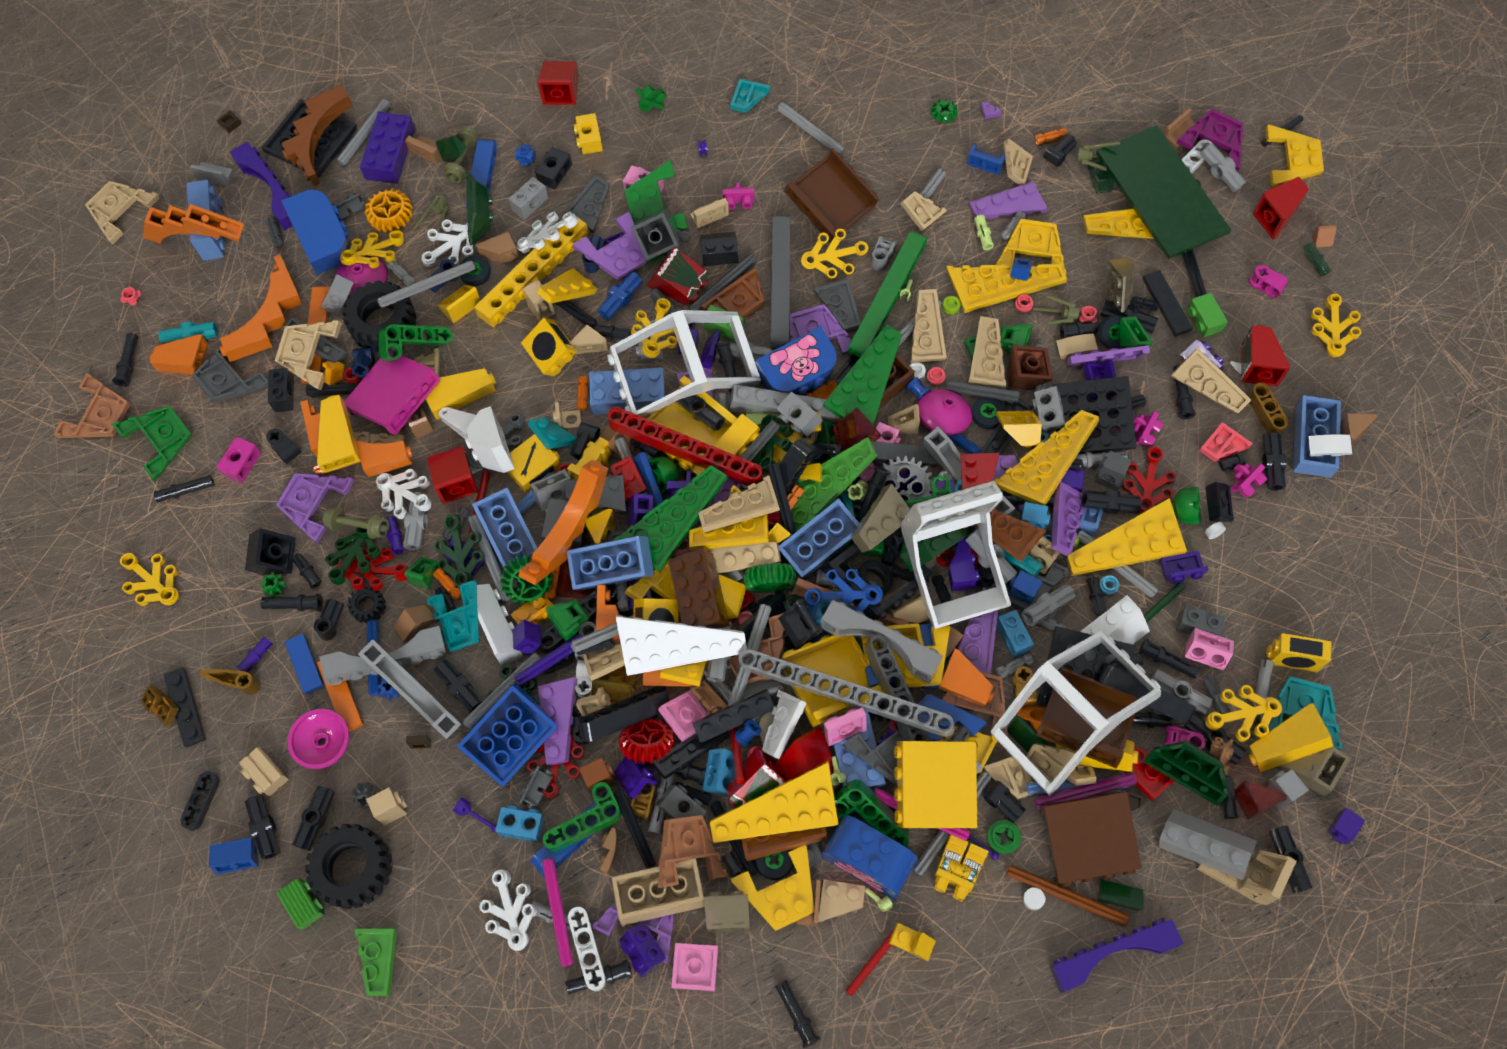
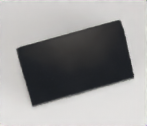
M1219 482L1206 486L1209 520L1213 522L1234 521L1230 486Z

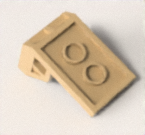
M1259 850L1256 853L1253 852L1243 880L1200 863L1197 869L1252 901L1268 905L1280 899L1297 861L1289 856Z

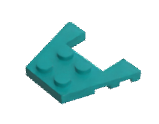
M476 580L459 585L464 606L447 612L443 594L427 599L428 605H432L435 610L433 613L435 620H439L443 627L440 631L450 652L479 643Z
M1290 676L1276 698L1282 706V712L1279 716L1271 718L1268 725L1269 732L1282 723L1283 715L1291 717L1307 705L1314 703L1331 735L1333 747L1341 751L1342 742L1339 740L1338 733L1340 731L1338 724H1336L1334 714L1336 710L1331 687Z

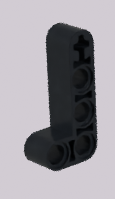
M810 438L797 439L779 464L786 495L791 492L807 465L815 463L823 454L824 450Z

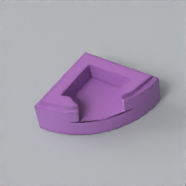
M989 102L980 103L984 119L1001 117V111L997 106L995 107L989 104Z

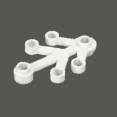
M551 212L547 216L548 222L545 225L540 220L532 224L533 230L531 233L517 242V250L527 253L532 248L541 249L545 245L543 240L555 241L560 237L557 229L564 225L568 229L574 227L578 223L575 214L568 212L563 215V220L554 224L559 217L555 212Z
M450 220L442 222L444 231L450 232L453 230L461 232L458 235L438 233L437 230L430 229L427 232L430 241L439 240L446 241V243L432 252L427 251L423 253V264L426 267H433L437 262L436 258L452 248V253L448 259H456L455 265L458 266L461 242L466 238V246L462 249L463 255L465 257L473 256V245H470L468 240V223L460 225L453 224Z
M408 469L394 476L389 473L380 474L376 479V484L382 491L383 501L381 507L386 512L394 509V515L398 519H403L407 513L403 508V497L412 501L420 511H428L431 508V500L425 494L417 496L408 490L416 487L426 489L430 485V480L426 476H420L416 479L417 473L413 469ZM405 479L409 481L401 485L396 484ZM390 490L394 491L395 505L390 500Z
M497 870L492 875V882L495 886H498L504 909L494 905V902L491 900H483L480 903V910L483 913H492L507 921L510 930L500 926L497 920H489L486 923L485 929L488 933H497L508 939L509 947L515 951H520L529 942V936L526 931L532 917L537 913V908L533 904L523 906L526 897L531 892L528 884H519L517 886V897L514 904H512L508 890L511 875L507 870ZM499 874L501 875V881H500V882H498V876H499ZM522 887L526 889L524 894L521 892ZM486 903L489 904L488 910L485 909ZM529 907H531L532 910L531 914L527 913ZM522 908L524 917L519 925L517 918ZM492 923H494V925H495V928H494L493 931L491 930V925H492ZM516 936L519 937V942H518V943H516V941H515Z

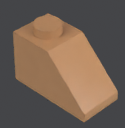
M509 232L476 244L479 255L488 260L504 264L519 258Z

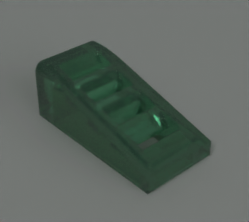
M1100 160L1090 161L1104 166ZM1087 165L1096 194L1111 192L1114 180L1109 172L1102 169H1094L1095 167Z

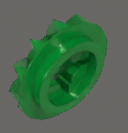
M947 98L944 101L939 99L931 107L932 117L942 123L953 121L958 114L957 105H954L953 101L949 102Z
M999 820L990 826L987 840L990 847L997 853L1009 854L1019 847L1021 834L1014 823L1007 820ZM1007 829L1009 841L1006 840L1001 845V838L997 834L1002 835Z

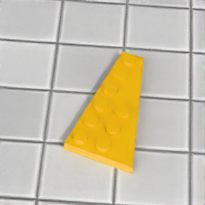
M1038 264V266H1032L1027 281L1011 278L1012 267L1010 265H981L980 267L963 265L962 267L955 268L953 266H946V271L964 313L1017 298L1023 294L1027 295L1060 285L1067 281L1061 264Z
M1081 410L1067 421L1065 426L1058 432L1052 433L1047 441L1041 442L1022 457L1017 465L1006 470L1005 474L999 479L996 478L994 481L999 489L1034 504L1045 506L1099 422V416Z
M1169 498L1074 551L1066 559L1071 576L1185 554L1187 549Z
M829 761L712 819L710 826L713 843L838 825Z

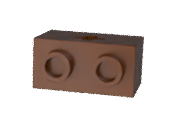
M602 757L579 768L591 795L592 788L596 783L605 782L609 787L614 786L612 779L616 777L609 762L604 763Z

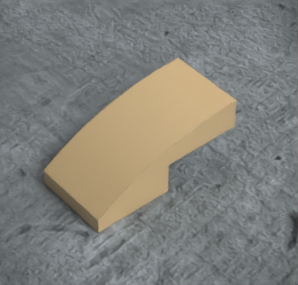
M1094 334L1077 335L1056 341L1061 359L1072 356V353L1083 352L1084 355L1090 354V351L1098 350Z

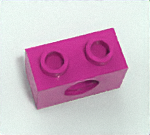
M236 437L230 443L225 455L219 460L216 468L223 476L243 483L261 455V451L255 444Z

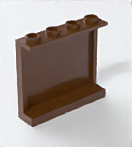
M833 148L825 158L793 182L791 180L784 190L787 196L821 233L828 235L830 243L838 229L846 231L872 210L879 201L877 194L870 190L864 179L859 177L854 172L853 167L848 165L843 160L841 154ZM837 232V236L842 234V232Z
M1062 667L1060 674L1106 720L1139 699L1132 694H1127L1112 686H1107L1092 678L1077 674L1072 670ZM1053 689L1036 736L1077 752L1095 730ZM1135 714L1122 721L1094 746L1086 756L1117 769L1123 758V750Z
M1115 791L1040 805L1041 813L1045 816L1056 877L1053 879L1055 882L1061 883V886L1073 885L1074 881L1077 880L1091 882L1095 880L1094 877L1102 876L1104 879L1113 878L1115 873L1123 872V875H1130L1136 873L1137 869H1142L1127 792Z

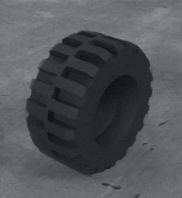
M381 280L375 281V283L367 282L365 286L357 287V291L352 292L349 295L350 299L345 301V308H343L342 312L343 321L351 337L359 346H363V348L372 347L374 352H379L378 334L380 329L392 324L416 326L417 316L409 297L385 307L379 306L377 299L400 290L401 287L399 285H392V282L389 281L382 283ZM377 309H394L393 315L381 324L371 325L365 323L368 316ZM388 330L387 334L392 338V333ZM405 331V336L410 337L409 333Z
M342 824L341 828L337 826L330 828L331 833L327 834L324 832L320 835L321 840L319 843H313L311 847L314 850L307 855L306 859L310 861L309 865H305V872L309 874L306 878L307 883L312 886L311 890L315 895L332 906L343 909L363 907V903L369 904L374 901V895H381L383 884L388 885L390 879L387 878V875L392 873V866L389 865V862H392V856L388 853L389 848L382 841L381 837L367 827L364 828L358 824L353 826ZM358 847L362 849L366 854L367 860L364 873L356 882L350 885H338L332 875L333 864L336 858L349 848Z

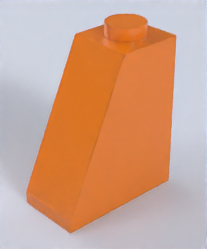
M195 335L155 346L153 353L150 355V363L157 371L192 375L203 364L208 343L202 335Z
M954 649L939 689L985 707L986 703H991L995 694L992 692L993 685L958 649Z

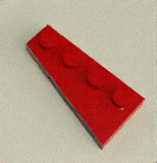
M999 453L960 454L962 490L993 481Z
M1134 745V751H1138L1137 764L1133 763L1132 773L1136 777L1135 785L1152 802L1174 780L1144 763V759L1148 756V751Z

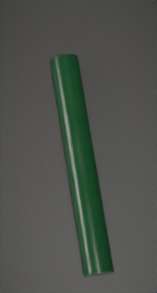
M1182 582L1172 588L1143 615L1146 623L1185 588Z

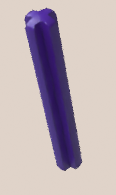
M578 634L517 674L514 678L518 685H524L574 652L571 648L572 641L583 636Z

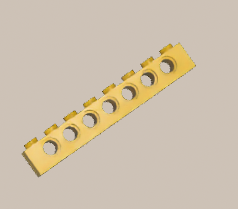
M577 217L578 223L574 227L568 229L564 225L557 229L560 234L557 240H543L545 242L544 247L538 250L534 248L474 307L477 316L492 328L501 323L504 317L513 311L521 300L525 299L523 288L536 280L540 282L545 276L550 275L552 270L558 264H561L569 253L574 251L573 244L588 236L587 224Z

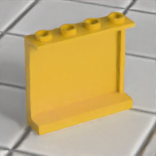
M684 375L679 380L681 385L679 388L692 383L691 380ZM706 392L696 394L695 396L703 398L708 406L725 418L723 426L715 432L701 421L695 420L692 414L676 402L653 412L647 418L650 421L711 446H714L738 419ZM666 453L672 460L674 458L678 460L679 465L685 471L689 470L694 474L692 470L696 467L695 464Z
M835 635L823 636L818 642L813 644L808 642L801 649L796 651L791 649L785 652L781 659L882 692L880 685L868 687L865 672L867 667L865 656L855 637L851 635L840 637ZM791 669L784 671L786 677L791 675ZM804 676L802 683H808L811 680V676ZM830 682L822 683L821 689H828ZM792 686L797 698L806 702L804 711L812 727L826 722L831 717H838L856 708ZM843 688L840 695L847 696L850 693V689ZM864 694L860 697L859 701L866 703L870 696Z
M897 741V745L894 748V756L897 758V767L894 770V777L897 780V788L894 792L897 810H895L894 818L897 827L977 828L976 742Z

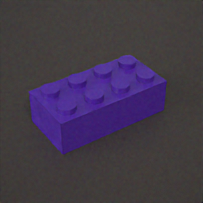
M386 112L377 113L360 164L365 180L398 184L409 151L405 140L408 136L413 137L415 132L411 116Z

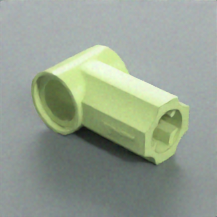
M862 479L856 484H851L848 488V497L853 501H864L869 488L868 484Z

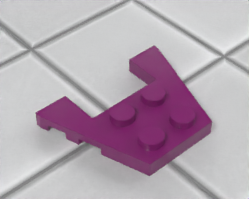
M1211 109L1193 127H1190L1184 135H1181L1176 142L1183 147L1191 149L1197 137L1209 140L1214 145L1229 152L1228 157L1235 162V170L1237 172L1241 168L1243 123L1219 111Z

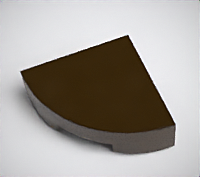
M1128 789L1125 791L1128 794L1131 811L1138 809L1147 799V797Z

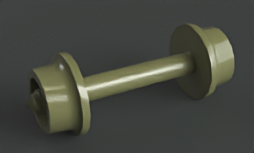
M463 127L456 136L467 148L462 156L456 158L455 163L449 162L444 165V177L452 183H460L462 178L466 176V170L461 164L468 147H476L478 133L473 128Z
M342 507L328 508L323 515L324 526L334 532H338L344 524L367 529L368 537L376 539L384 538L389 529L388 520L382 518L380 514H374L369 521L345 517L344 509Z

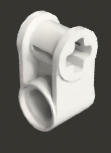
M578 660L576 667V678L578 681L575 690L579 698L592 696L595 694L597 679L592 681L584 660ZM585 686H588V688L585 689V692H582L581 689H584Z

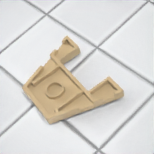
M109 181L85 206L108 241L113 245L123 235V232L114 226L113 223L135 201L150 208L160 197L154 192L148 193L142 189L136 190L127 185Z
M334 320L328 323L317 322V324L285 326L275 361L288 368L289 371L316 389L322 390L325 374L310 370L320 335L338 338L342 323Z

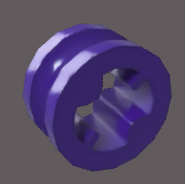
M706 139L703 142L698 140L699 156H702V154L708 155Z

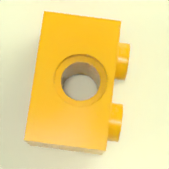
M596 114L576 116L577 124L573 125L575 135L579 134V137L576 138L578 148H582L583 154L603 151Z

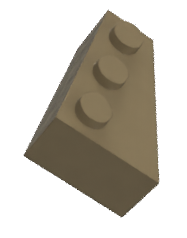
M892 484L882 488L879 496L872 503L870 510L851 535L852 540L862 553L871 550L900 528L901 522L910 511Z

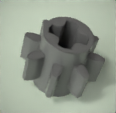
M369 782L358 783L357 788L353 789L351 795L354 797L353 804H357L361 808L368 807L366 799L377 794V787Z

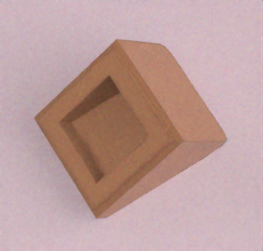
M1336 225L1319 226L1312 236L1316 248L1333 245Z

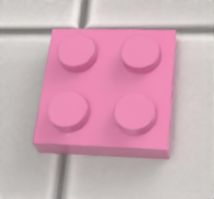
M691 690L661 705L658 709L681 742L696 733L692 722L709 715L698 699L691 694Z
M863 707L851 709L840 717H831L824 723L825 739L828 746L853 737L857 733L860 734L867 731L866 713Z
M675 943L671 988L715 992L718 946Z

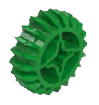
M523 553L520 559L518 556H515L514 562L509 560L510 566H504L505 572H501L500 575L503 593H506L507 598L512 599L514 603L519 601L521 605L525 601L531 605L532 600L538 601L539 597L545 598L544 592H550L548 587L553 586L551 579L554 576L552 572L536 585L518 576L520 569L532 560V553L529 557ZM514 577L518 581L516 588L512 586Z
M765 563L749 567L744 571L746 589L755 593L788 590L796 585L797 574L790 564Z

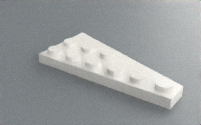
M616 615L627 675L738 655L747 649L744 631L722 628L714 629L706 628V626H690L682 623L659 620L651 621Z

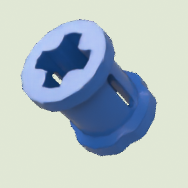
M918 377L914 378L906 387V390L911 391L918 401L923 395L931 391L920 383Z
M749 719L745 722V726L735 733V738L741 745L748 746L751 743V739L761 733V727L756 721Z

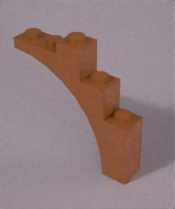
M341 84L305 101L307 116L293 122L296 128L293 131L296 136L281 143L284 148L282 153L286 160L290 159L293 166L297 164L300 170L304 169L302 173L307 182L311 181L314 187L320 184L314 165L317 143L328 125L341 113L353 107L347 92Z

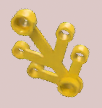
M838 229L826 252L818 254L822 245L826 244L829 240L826 233H821L812 251L805 252L802 255L801 263L806 269L816 268L826 274L827 278L834 279L837 276V270L835 268H828L820 263L827 260L843 270L844 274L850 275L854 272V266L850 263H844L838 257L851 254L863 256L868 251V245L864 241H858L852 247L835 250L839 242L846 236V232L843 229ZM837 232H842L843 237H838ZM820 236H825L826 241L822 242ZM863 245L864 251H860L858 246ZM812 257L813 263H809L807 258ZM847 266L851 267V272L846 271ZM830 270L834 271V276H830L828 272Z
M398 230L392 231L389 234L390 239L375 244L379 242L378 234L371 232L367 235L368 239L364 247L361 239H354L351 242L350 249L344 250L341 253L340 261L348 266L355 263L369 264V267L373 269L380 266L377 257H384L387 262H393L396 259L395 252L391 250L381 251V249L391 245L401 246L404 242L403 232Z
M1331 294L1325 301V306L1331 311V322L1323 316L1324 312L1321 308H1314L1310 314L1312 319L1319 322L1314 324L1311 333L1318 336L1327 345V353L1331 357L1342 356L1346 351V345L1361 335L1359 327H1352L1348 335L1340 340V333L1351 324L1357 323L1361 315L1357 311H1352L1347 319L1339 324V306L1342 303V298L1339 294ZM1324 328L1331 333L1332 338L1323 332Z
M660 298L656 302L655 310L657 315L655 322L662 319L671 307L670 302L665 298ZM642 310L637 311L635 320L642 323L644 327L651 325L646 312ZM639 324L633 325L631 334L637 332L635 329L642 330V326ZM674 329L655 333L650 337V340L648 338L642 340L643 354L646 357L655 358L659 355L660 350L667 347L675 348L677 338L674 336H669L667 340L657 343L658 338L670 333L675 334Z
M126 553L120 558V564L125 569L134 570L146 581L124 583L122 590L126 594L131 595L136 591L155 589L159 592L148 595L144 593L137 594L135 597L137 604L145 606L149 602L160 601L163 605L169 606L177 602L179 592L174 588V577L178 574V569L173 565L165 567L166 582L164 587L160 583L161 566L165 563V558L161 554H154L151 558L153 563L152 576L138 564V558L134 554ZM145 597L144 601L140 602V599Z
M1244 685L1238 691L1240 697L1243 699L1248 698L1259 706L1252 707L1235 697L1232 690L1226 689L1220 694V699L1224 703H1230L1240 710L1225 714L1212 712L1205 719V724L1209 729L1218 730L1226 722L1245 718L1241 728L1235 734L1237 740L1244 742L1250 738L1249 730L1256 715L1263 714L1260 724L1254 728V733L1258 737H1264L1269 733L1268 725L1271 718L1281 714L1282 706L1277 699L1272 697L1264 699L1255 694L1252 687ZM1243 689L1248 691V695L1244 693ZM1225 694H1228L1230 699L1226 698ZM1259 728H1262L1264 733H1261ZM1240 732H1243L1246 737H1242Z

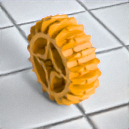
M385 188L384 192L378 190L377 195L373 194V198H368V203L365 204V215L371 226L378 231L383 230L385 233L388 230L392 232L394 229L399 231L401 226L405 227V223H410L413 207L407 195L400 190L395 191L392 188L388 191Z

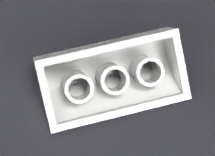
M490 584L477 585L478 619L494 655L503 667L524 657L522 652L513 649V629L515 627L512 621L507 622L506 617L509 614L505 606H500L498 602L501 597L497 589L493 590Z
M1128 595L1080 631L1091 635L1101 631L1105 636L1109 635L1113 640L1133 645L1150 632L1141 609ZM1069 645L1066 648V650L1073 647L1074 645ZM1093 649L1087 651V660L1093 661L1096 658V652ZM1113 654L1108 655L1106 663L1110 664L1116 659ZM1089 669L1083 670L1088 677L1091 676Z

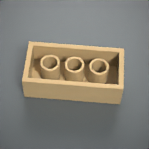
M696 858L676 862L679 885L658 888L660 866L612 877L621 925L624 926L704 907V894Z

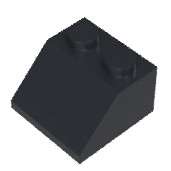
M735 232L700 235L703 266L738 263Z
M262 528L249 534L245 571L261 575H271L272 572L275 575L291 574L296 538Z

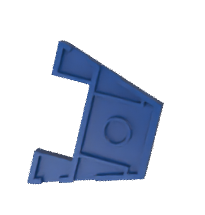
M931 694L926 695L918 703V705L948 714L953 719L954 725L959 723L973 737L987 723L985 720ZM928 714L921 715L923 723L929 721L930 716ZM942 721L939 724V728L942 730H946L950 726L948 721ZM928 732L933 742H939L944 737Z

